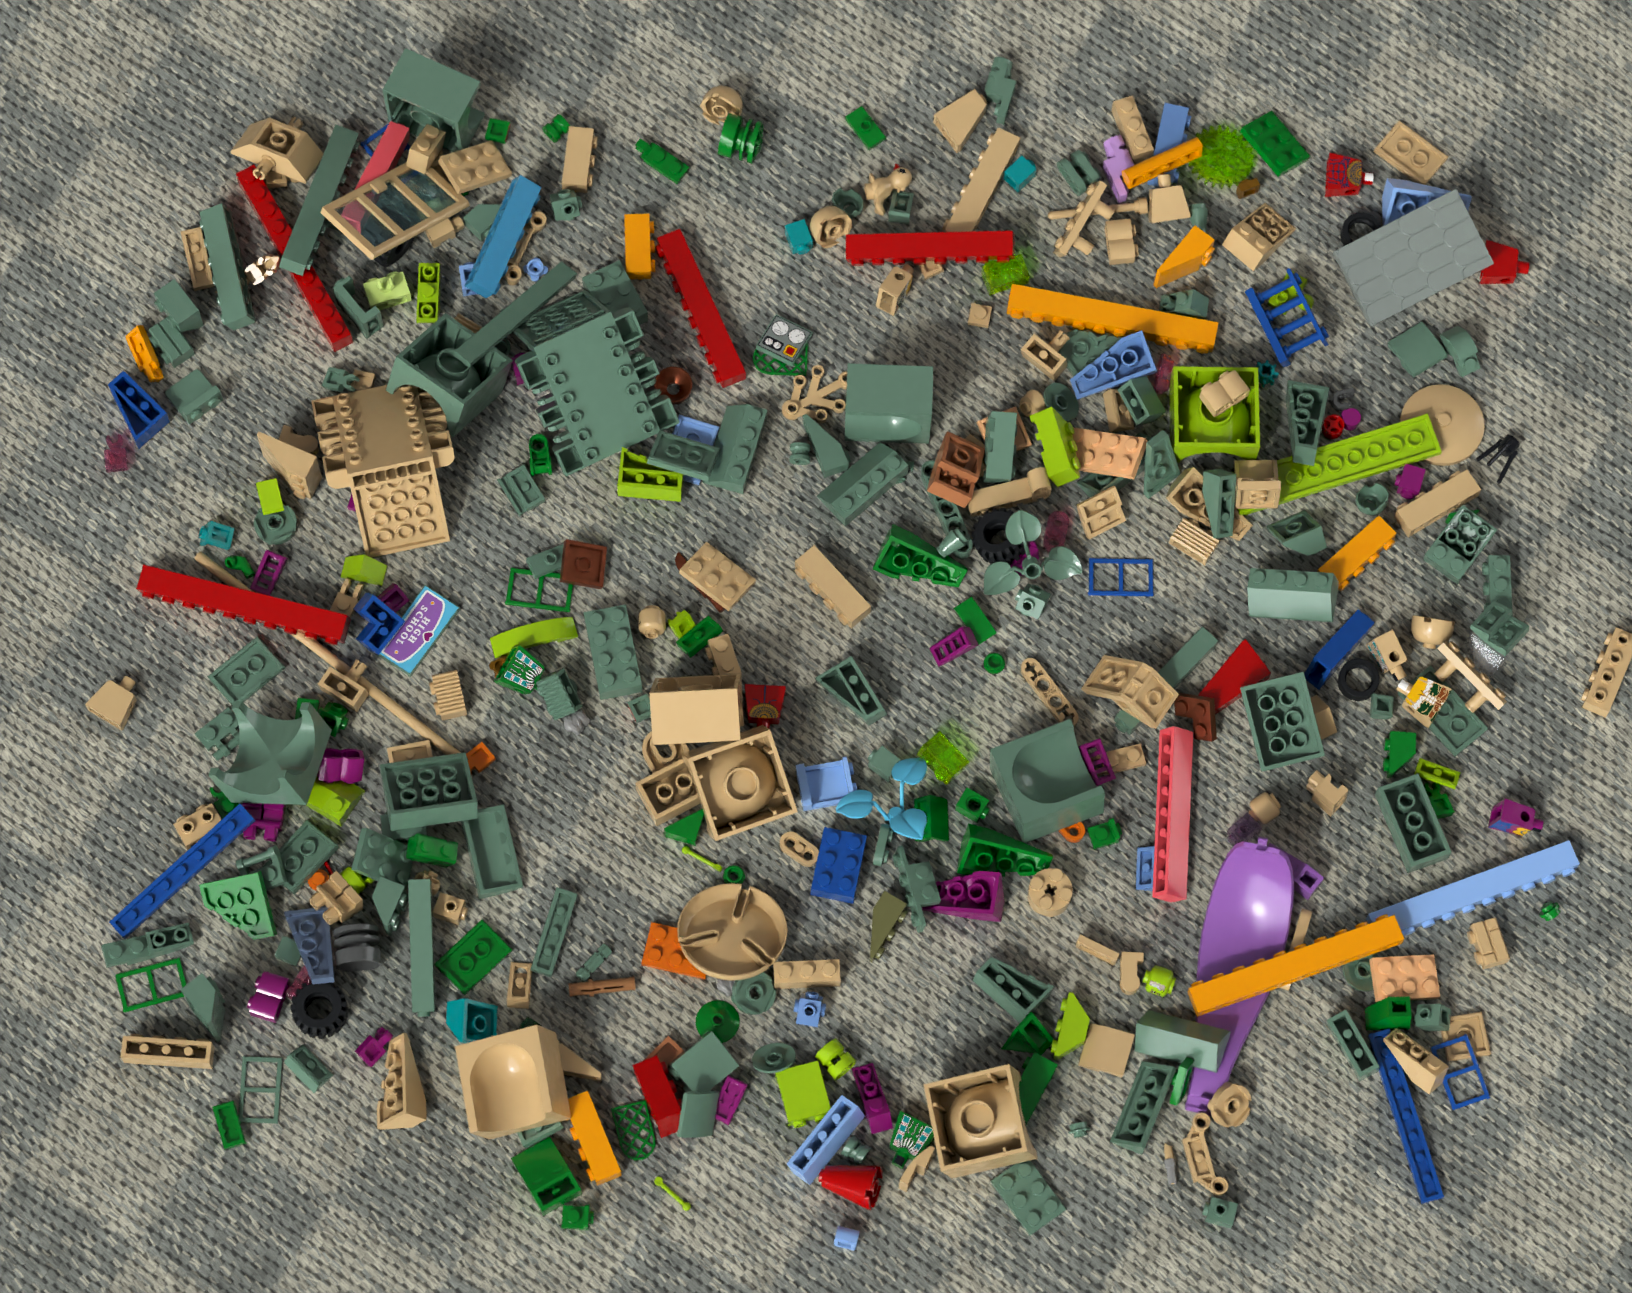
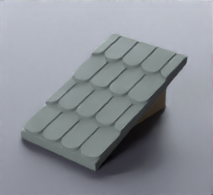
M1457 189L1333 252L1370 327L1494 264Z

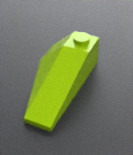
M316 776L306 806L342 827L364 795L365 790L355 784H348L341 780L325 783Z

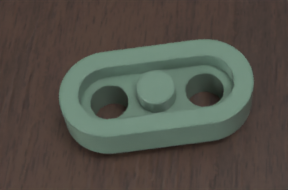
M881 824L873 865L881 867L882 862L887 863L889 850H885L887 842L891 843L893 830L890 829L889 824Z

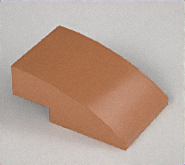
M947 431L938 451L927 491L965 508L972 499L975 483L979 479L985 448Z

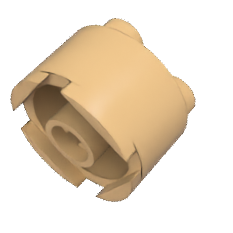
M1044 869L1033 876L1029 884L1027 897L1031 908L1038 914L1047 917L1062 914L1071 901L1073 893L1072 883L1068 876L1060 869ZM1047 890H1050L1051 892L1054 891V895L1051 896L1050 893H1047V894H1046V891H1047Z

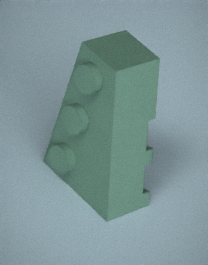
M991 411L986 419L984 451L986 470L983 475V482L1002 484L1010 482L1011 478L1015 477V466L1012 464L1013 457L1015 458L1016 445H1014L1017 435V413Z

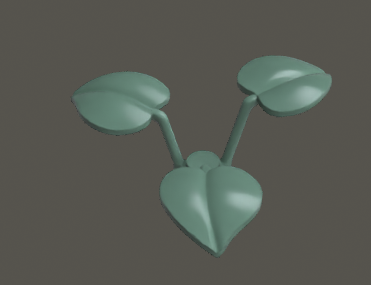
M1018 510L1008 519L1005 533L1011 544L1017 545L1023 542L1027 556L1022 562L1023 569L1016 566L1011 568L1009 563L1005 561L993 562L985 570L983 591L985 595H997L1014 589L1020 581V576L1016 571L1029 579H1035L1040 576L1044 566V571L1049 578L1062 580L1076 574H1081L1082 566L1077 555L1071 549L1064 546L1053 547L1049 551V558L1044 557L1039 564L1038 559L1030 555L1027 541H1034L1039 537L1041 533L1040 521L1034 515L1024 510Z

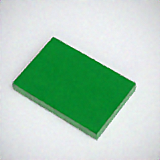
M482 919L434 965L465 996L513 950Z

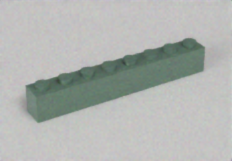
M335 124L282 255L279 268L303 276L305 269L310 270L314 260L311 254L312 252L317 253L320 241L317 239L319 235H324L327 227L324 224L327 218L321 214L322 207L339 198L340 191H338V187H343L347 177L344 172L346 169L350 170L354 160L351 158L352 153H357L360 142L357 141L359 133Z

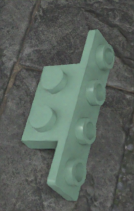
M899 846L893 855V862L900 872L899 882L906 892L905 902L912 912V925L916 927L918 933H921L926 927L921 907L940 904V895L930 862L908 865L904 848Z

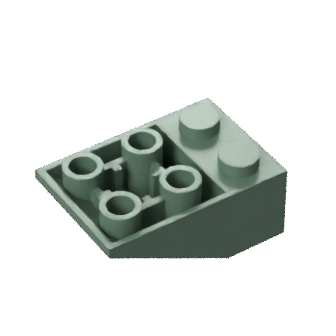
M1462 505L1426 552L1423 560L1458 585L1497 529Z

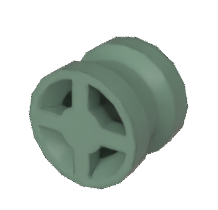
M804 442L791 443L790 451L792 455L789 456V462L795 465L809 464L810 457L808 453L811 451V445Z

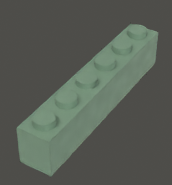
M221 203L200 211L201 220L199 223L205 235L204 245L209 253L208 263L213 270L214 276H212V281L217 288L218 295H216L219 306H221V321L232 330L256 322L231 210Z

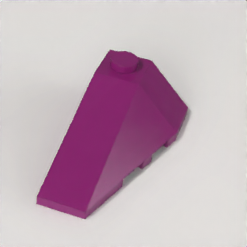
M977 871L971 875L957 876L943 882L937 881L936 885L941 899L940 904L921 907L922 911L1001 922L1004 907L1002 874L1000 872Z

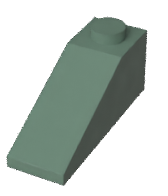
M807 414L802 415V423L824 478L848 470V464L851 462L848 451H844L842 445Z
M1223 469L1203 472L1202 492L1213 538L1215 539L1233 536L1236 474Z

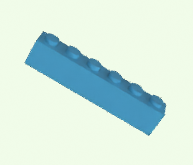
M522 175L512 180L465 287L484 298L495 295L501 286L499 281L508 271L509 266L507 263L516 253V243L524 235V225L532 217L533 213L531 210L540 199L539 192L542 187Z

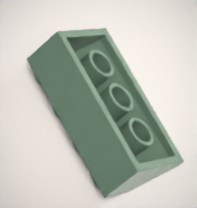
M749 404L726 407L714 447L720 448L719 455L708 482L703 481V483L744 494L767 421V409Z
M880 442L819 493L817 497L846 526L892 488L902 477H905L908 474V464L895 450Z
M1250 568L1247 586L1249 616L1333 622L1339 581L1334 573Z
M201 973L184 986L181 991L191 1010L218 1043L221 1040L225 1016L223 1003L225 1000L222 998L223 996L214 980L210 976L206 978Z

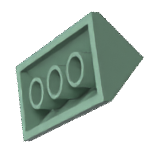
M1141 432L1135 436L1146 438L1147 441L1151 439V437ZM1146 450L1136 476L1145 470ZM1088 473L1077 484L1089 497H1092L1112 486H1115L1118 492L1133 479Z
M1148 1010L1136 1023L1135 1051L1180 1064L1188 1057L1194 1060L1193 1067L1217 1073L1231 1032Z
M1141 1062L1111 1137V1143L1142 1155L1176 1071L1174 1066Z

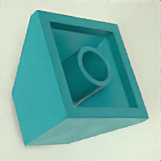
M467 998L448 1001L446 1024L459 1042L470 1043L496 1036L498 1006Z

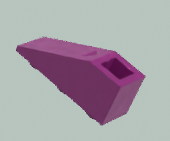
M873 1063L852 1068L871 1134L893 1129L891 1113Z

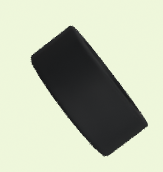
M1364 212L1354 213L1344 221L1340 233L1341 242L1345 246L1354 241L1349 236V229L1355 223L1366 224L1372 231L1380 228L1381 225L1371 214Z
M1357 658L1344 664L1339 672L1337 682L1339 690L1345 697L1353 701H1364L1370 698L1377 690L1380 676L1373 663ZM1355 668L1367 671L1371 677L1369 688L1362 692L1349 688L1346 682V676L1349 671Z

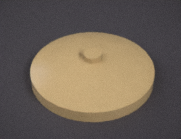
M1431 385L1418 390L1407 400L1401 412L1399 422L1428 413L1442 451L1441 455L1422 461L1432 465L1449 466L1466 460L1477 450L1484 434V418L1479 405L1469 394L1450 385Z

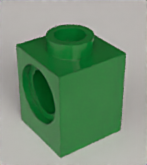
M967 787L957 802L955 811L978 823L980 818L984 820L990 811L988 807L989 800ZM970 803H977L980 808L974 811L968 805Z

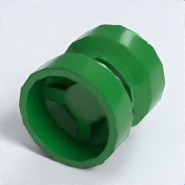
M557 114L553 118V122L544 125L542 130L553 143H556L561 139L562 133H568L570 125L564 117Z

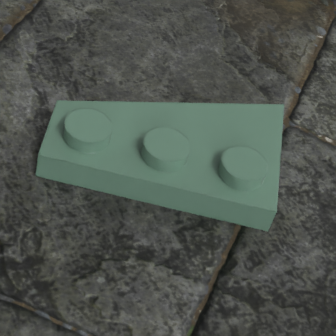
M1163 430L1146 442L1143 493L1148 499L1180 475L1169 436Z

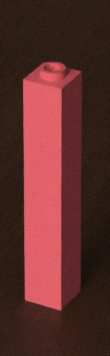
M390 121L355 189L395 169L409 142L410 128L401 123ZM372 189L366 196L376 205L382 192L378 194ZM355 200L346 205L341 216L361 234L371 212L358 200Z

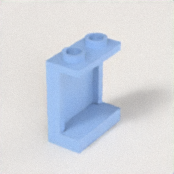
M847 756L842 757L840 761L807 767L804 766V763L795 765L803 811L836 806L845 795L857 790L856 782L852 783L851 775H854L852 762H848Z

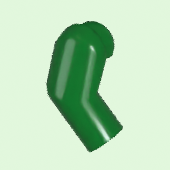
M231 555L225 559L226 567L241 570L246 579L256 574L245 557Z

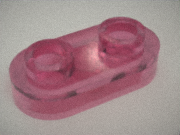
M1162 353L1158 361V372L1155 374L1153 384L1156 394L1161 395L1163 391L1167 392L1170 384V380L1167 379L1168 372L1171 373L1174 365L1171 355Z
M1054 511L1048 517L1043 539V546L1048 552L1053 547L1064 546L1069 518L1062 511ZM1059 520L1062 525L1056 526L1054 522ZM1055 540L1058 544L1056 546H1052L1050 544V541Z

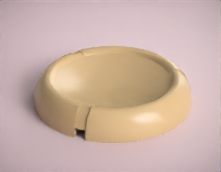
M730 883L709 887L691 898L679 916L677 933L683 954L695 968L713 978L734 981L757 976L777 961L786 944L787 922L780 906L768 894L752 886H749V890L742 889V884Z

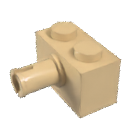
M1061 330L1058 331L1049 344L1033 334L1021 348L1022 356L1054 382L1068 365L1066 358L1058 353L1070 339Z
M356 659L346 675L329 666L319 681L318 686L321 691L358 712L369 695L367 690L357 683L367 666Z

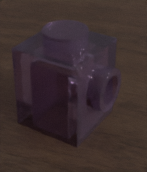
M1247 812L1228 828L1226 833L1228 835L1227 839L1232 846L1243 841L1251 842L1261 833L1262 827Z

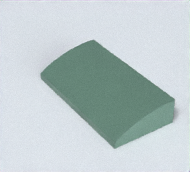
M504 805L478 809L477 819L461 821L479 899L523 888Z

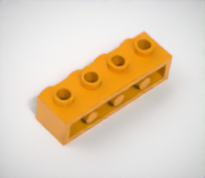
M1378 515L1323 564L1317 572L1334 573L1339 581L1338 589L1343 591L1350 583L1348 580L1353 576L1357 578L1365 570L1364 566L1366 564H1373L1380 557L1379 553L1383 549L1387 551L1395 544L1394 539L1397 533Z
M585 1091L568 1098L571 1113L570 1121L573 1126L569 1130L573 1140H578L581 1148L578 1149L582 1161L587 1160L589 1168L586 1169L590 1181L595 1180L598 1186L622 1176L589 1092Z

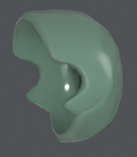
M839 188L832 196V206L842 209L850 218H856L862 213L864 201L861 195L853 189L844 191L842 188Z
M1375 483L1370 487L1364 485L1356 494L1355 504L1359 511L1364 514L1378 515L1386 509L1389 493L1386 487L1380 483Z

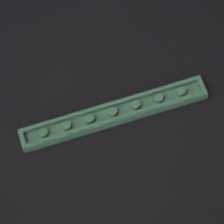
M561 261L454 351L453 356L470 368L576 278L577 273Z

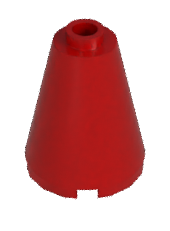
M827 1165L825 1169H821L819 1182H821L823 1188L865 1209L872 1210L871 1207H875L881 1186H878V1178H883L881 1166Z

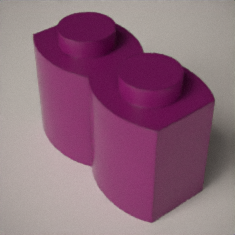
M326 748L317 773L318 779L325 783L341 780L345 783L353 784L362 781L365 759L363 751L358 749L339 750Z
M266 971L263 972L262 976H258L255 982L257 991L254 996L250 997L247 1008L250 1009V1015L276 1023L291 983L289 978Z

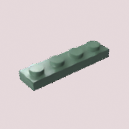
M556 888L530 971L548 977L552 976L577 893Z

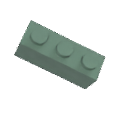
M1347 1010L1327 1019V1026L1359 1081L1378 1072L1379 1065Z

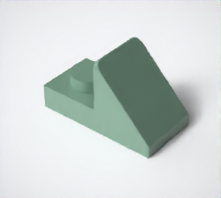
M893 190L889 209V222L909 225L914 193L902 191L898 193L896 190Z

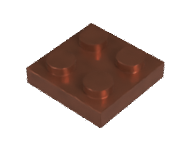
M566 539L563 545L560 582L602 589L607 547Z

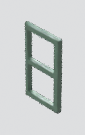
M243 1056L238 1115L240 1123L278 1124L282 1058ZM247 1062H277L276 1088L245 1087ZM245 1092L275 1093L274 1119L243 1118Z

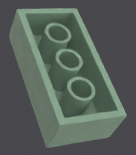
M626 604L583 612L600 700L641 693L642 683Z
M1419 774L1378 787L1375 797L1407 873L1447 860L1452 852Z

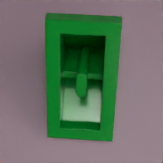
M703 809L665 827V836L696 846L705 818Z

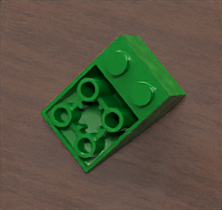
M550 1137L511 1158L542 1216L582 1195L581 1188Z

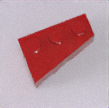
M656 1055L632 1065L643 1096L651 1110L653 1120L655 1119L660 1137L663 1138L678 1132L682 1100L676 1099L674 1095L677 1090L673 1080L668 1081L666 1074H669L665 1062H660Z

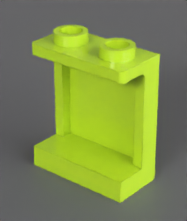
M818 1061L787 1068L775 1073L788 1126L793 1125L794 1128H800L807 1125L806 1122L815 1120L818 1123L831 1109Z

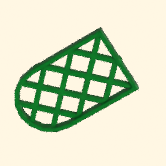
M808 344L805 347V357L801 354L800 358L802 361L798 365L795 363V367L791 371L785 367L787 364H782L775 358L767 363L763 359L767 354L764 353L760 356L757 353L758 350L754 351L753 364L763 374L807 376ZM760 361L766 365L762 369L757 365ZM775 361L780 365L776 370L770 366ZM804 362H805V372L800 368V366H801ZM767 368H769L772 372H768V371H764V370H766ZM796 369H798L801 373H793V372H794Z
M646 1100L611 1108L619 1145L623 1154L632 1160H643L649 1157L655 1148V1134ZM641 1104V1106L639 1107L638 1110H636L635 1108L631 1107V1106H635V1105ZM643 1106H645L647 1116L640 1112ZM626 1108L623 1114L617 1111ZM629 1109L636 1112L633 1119L625 1116ZM614 1113L621 1116L618 1122H616ZM638 1114L646 1118L642 1125L635 1122ZM623 1118L630 1122L627 1129L620 1126ZM647 1121L649 1122L650 1130L644 1127ZM632 1124L640 1127L636 1134L629 1131ZM618 1128L625 1131L621 1138ZM642 1129L649 1133L646 1140L638 1136ZM627 1133L634 1137L630 1144L623 1140ZM651 1135L653 1138V1144L648 1142ZM636 1139L644 1142L640 1149L633 1146ZM622 1143L628 1146L626 1151L624 1150ZM646 1144L652 1147L648 1154L642 1151ZM630 1148L638 1152L635 1157L627 1154Z

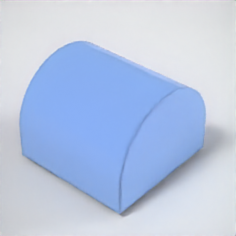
M838 1226L834 1245L854 1251L860 1231Z

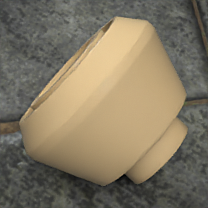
M1036 390L1028 391L1021 398L1019 405L1020 411L1027 417L1047 408L1044 396Z

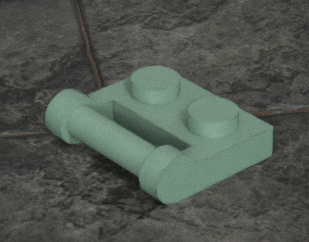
M276 845L270 846L268 850L247 859L241 858L236 860V867L240 875L257 871L262 872L266 891L288 883L281 855ZM270 858L272 859V864L252 872L249 871L250 866Z

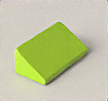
M1419 758L1414 775L1419 774L1424 779L1456 789L1461 772Z

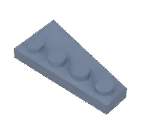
M321 907L318 910L309 908L284 911L286 921L312 984L335 982L330 925L322 916V913L328 910L327 907Z

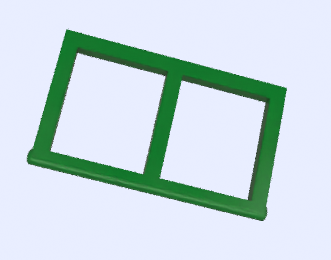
M511 568L505 605L570 612L573 584L568 586L565 607L540 604L544 577L560 579V574L549 573L539 578L536 604L511 601L514 574L532 575L531 570Z
M180 958L116 974L123 1012L184 997L181 992L158 999L151 970L177 964L183 988L186 986ZM147 972L153 1000L127 1007L121 978Z

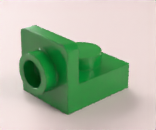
M1114 818L1109 819L1106 823L1087 828L1094 850L1118 843L1122 835L1119 823L1115 824Z
M563 1205L562 1229L589 1230V1224L593 1225L594 1211H590V1205H585V1207Z

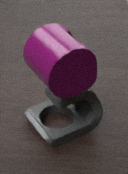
M1353 388L1337 391L1331 401V406L1336 411H1342L1340 417L1344 420V429L1348 431L1358 427L1361 414L1357 409L1350 408V402L1341 403L1339 400L1352 398L1355 394Z

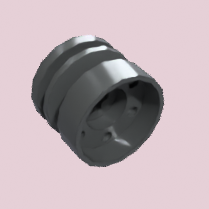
M350 924L335 928L333 930L334 938H336L334 946L341 948L335 952L336 969L353 972L380 967L382 965L381 951L379 948L373 947L380 943V938L377 937L380 934L379 927L372 924Z

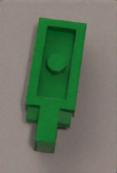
M639 139L635 144V149L642 153L641 158L644 162L675 184H678L690 170L688 165L657 144L655 145L651 142L649 145L642 139Z

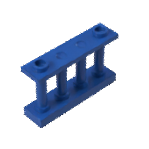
M1290 268L1286 269L1290 277L1287 280L1261 293L1260 291L1256 293L1253 288L1245 291L1283 368L1291 365L1288 358L1300 349L1318 340H1321L1325 347L1329 345L1326 340L1329 335L1325 327L1319 326L1299 286L1302 284L1298 273H1293ZM1294 285L1299 296L1270 311L1264 310L1262 306L1265 303L1264 300ZM1303 303L1307 312L1306 315L1279 329L1277 327L1273 328L1271 324L1274 321L1273 318ZM1312 322L1316 330L1315 333L1288 347L1286 345L1282 346L1280 342L1282 336Z

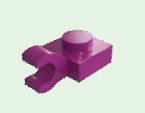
M381 1026L376 1031L375 1037L369 1035L355 1052L368 1066L372 1067L386 1052L383 1046L392 1039L393 1035Z

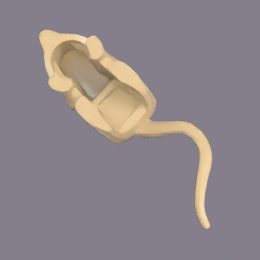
M267 254L249 265L244 271L247 275V284L249 282H252L253 285L259 284L269 275L276 273L280 265V257Z

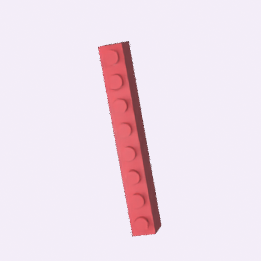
M1176 726L1162 729L1159 733L1152 897L1167 902L1187 899L1193 732Z

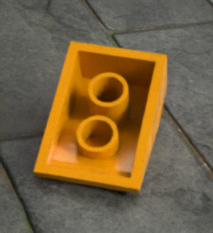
M1194 225L1158 268L1153 286L1156 288L1198 271L1202 265L1206 267L1213 258L1211 255L1215 250L1213 248L1215 239Z

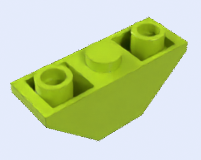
M419 263L416 323H435L439 319L441 293L440 263Z
M1071 992L1068 993L1067 998L1062 999L1060 1011H1064L1062 1019H1058L1055 1029L1056 1032H1059L1058 1040L1053 1039L1050 1051L1054 1053L1053 1060H1059L1081 1047L1086 1039L1090 1018Z

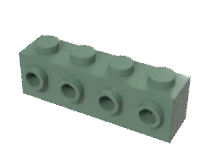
M1488 555L1486 561L1482 564V574L1485 575L1486 582L1483 583V595H1486L1487 602L1484 603V610L1493 601L1512 610L1510 555Z

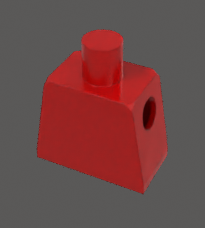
M1486 240L1485 246L1494 264L1481 270L1479 284H1509L1514 282L1516 273L1528 275L1529 262L1518 261V249Z

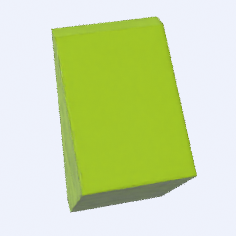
M277 478L257 482L256 487L263 515L284 511Z
M365 554L345 557L341 578L383 586L387 565Z

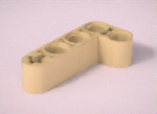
M1045 467L1035 468L1027 473L1026 478L974 490L972 499L967 504L970 515L976 517L984 515L986 511L990 513L994 508L1008 509L1016 507L1019 503L1024 505L1036 502L1039 498L1047 499L1051 494L1052 488Z

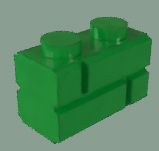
M416 834L408 840L406 859L447 868L456 863L458 843Z

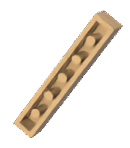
M998 128L995 134H990L987 141L989 146L986 151L982 150L978 158L980 162L978 167H973L969 179H971L969 184L963 186L960 193L962 198L960 202H955L951 213H953L951 219L947 218L942 230L944 232H970L976 230L1004 176V171L1009 167L1020 145L1021 137L1001 128Z

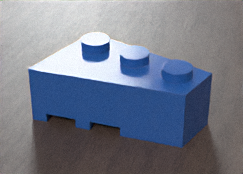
M124 370L108 384L138 449L170 422L167 412Z

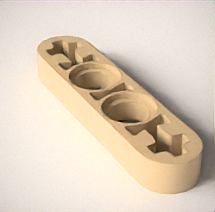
M1033 658L1025 659L1021 664L1023 677L1058 723L1065 720V715L1063 712L1060 714L1057 712L1062 711L1066 706L1065 713L1068 716H1074L1072 722L1075 727L1079 720L1076 710L1040 663ZM1027 664L1035 666L1034 672L1037 677L1034 681H1032L1034 674L1031 671H1025ZM1041 680L1047 681L1049 684V688L1045 691L1037 687V683ZM1058 697L1061 699L1062 705L1053 707L1050 704V699Z
M1301 909L1289 952L1294 951V947L1303 944L1313 911ZM1291 984L1280 988L1289 991Z

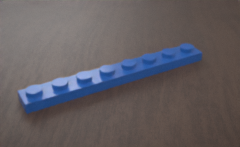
M237 805L109 923L126 939L256 820L243 805Z
M1390 1029L1369 1034L1368 1040L1374 1058L1379 1065V1074L1421 1204L1443 1199L1444 1195L1403 1068L1383 1041L1391 1033Z

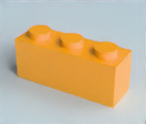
M624 214L626 273L630 280L651 279V272H655V260H651V253H655L654 240H650V234L654 233V221H650L649 214Z

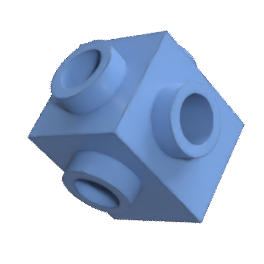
M806 991L805 994L801 993L800 999H796L794 1005V1012L798 1013L796 1024L818 1027L820 1016L824 1017L826 1004L822 1003V996L812 991Z

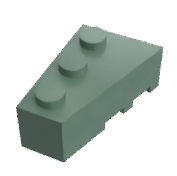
M852 656L815 678L820 686L868 726L887 715Z
M993 957L976 972L973 982L1019 1023L1030 1012L1033 1013L1050 996L1054 988L1053 985H1046L1036 980L1035 977L1016 971V968Z

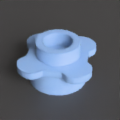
M533 258L523 267V272L527 273L531 280L536 282L540 276L548 273V267L543 266L539 258Z

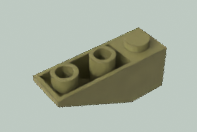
M886 891L883 892L873 908L870 947L871 963H873L875 958L878 960L881 958L885 951L883 945L887 940L891 941L897 932L894 929L898 922L902 924L908 914L905 911L907 904Z

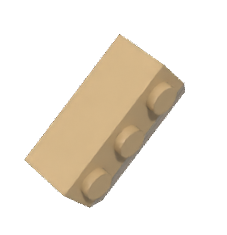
M258 431L257 438L263 457L290 490L293 491L296 497L312 499L322 479L317 456Z

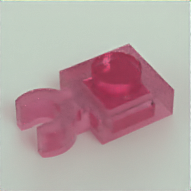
M118 434V441L115 443L111 442V438L108 435L106 442L110 449L104 450L106 472L128 470L126 448H120L123 445L121 434Z
M305 965L295 977L294 983L285 993L291 1000L293 996H296L295 991L298 988L300 990L303 988L302 984L305 982L307 985L311 984Z

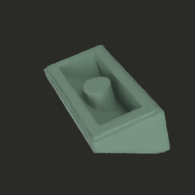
M304 1045L290 1053L284 1062L313 1093L318 1091L333 1076Z

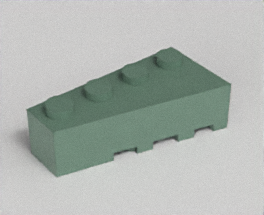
M1291 380L1287 382L1286 407L1294 463L1314 466L1330 387Z

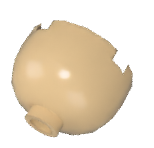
M720 85L707 91L701 102L700 109H703V116L709 122L720 125L718 120L725 122L728 112L740 116L743 104L738 92L728 86Z
M826 206L819 209L810 221V233L817 244L823 248H831L839 242L835 240L844 234L845 236L849 234L852 228L851 218L845 211L836 206Z
M1413 615L1411 631L1413 637L1423 643V647L1436 649V645H1441L1444 641L1450 640L1454 631L1455 621Z

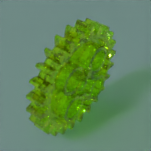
M1218 125L1217 130L1213 126H1210L1208 131L1203 128L1201 134L1197 132L1195 135L1203 145L1202 156L1189 162L1188 167H1194L1191 172L1192 174H1199L1197 180L1205 179L1204 185L1212 182V188L1219 184L1220 189L1223 188L1224 184L1228 188H1231L1233 183L1238 186L1240 180L1243 181L1246 179V175L1249 176L1253 167L1254 155L1251 154L1253 147H1247L1249 142L1247 140L1242 141L1243 135L1237 136L1236 129L1232 133L1229 132V126L1225 130H1222L1221 125ZM1226 146H1231L1234 150H1230Z

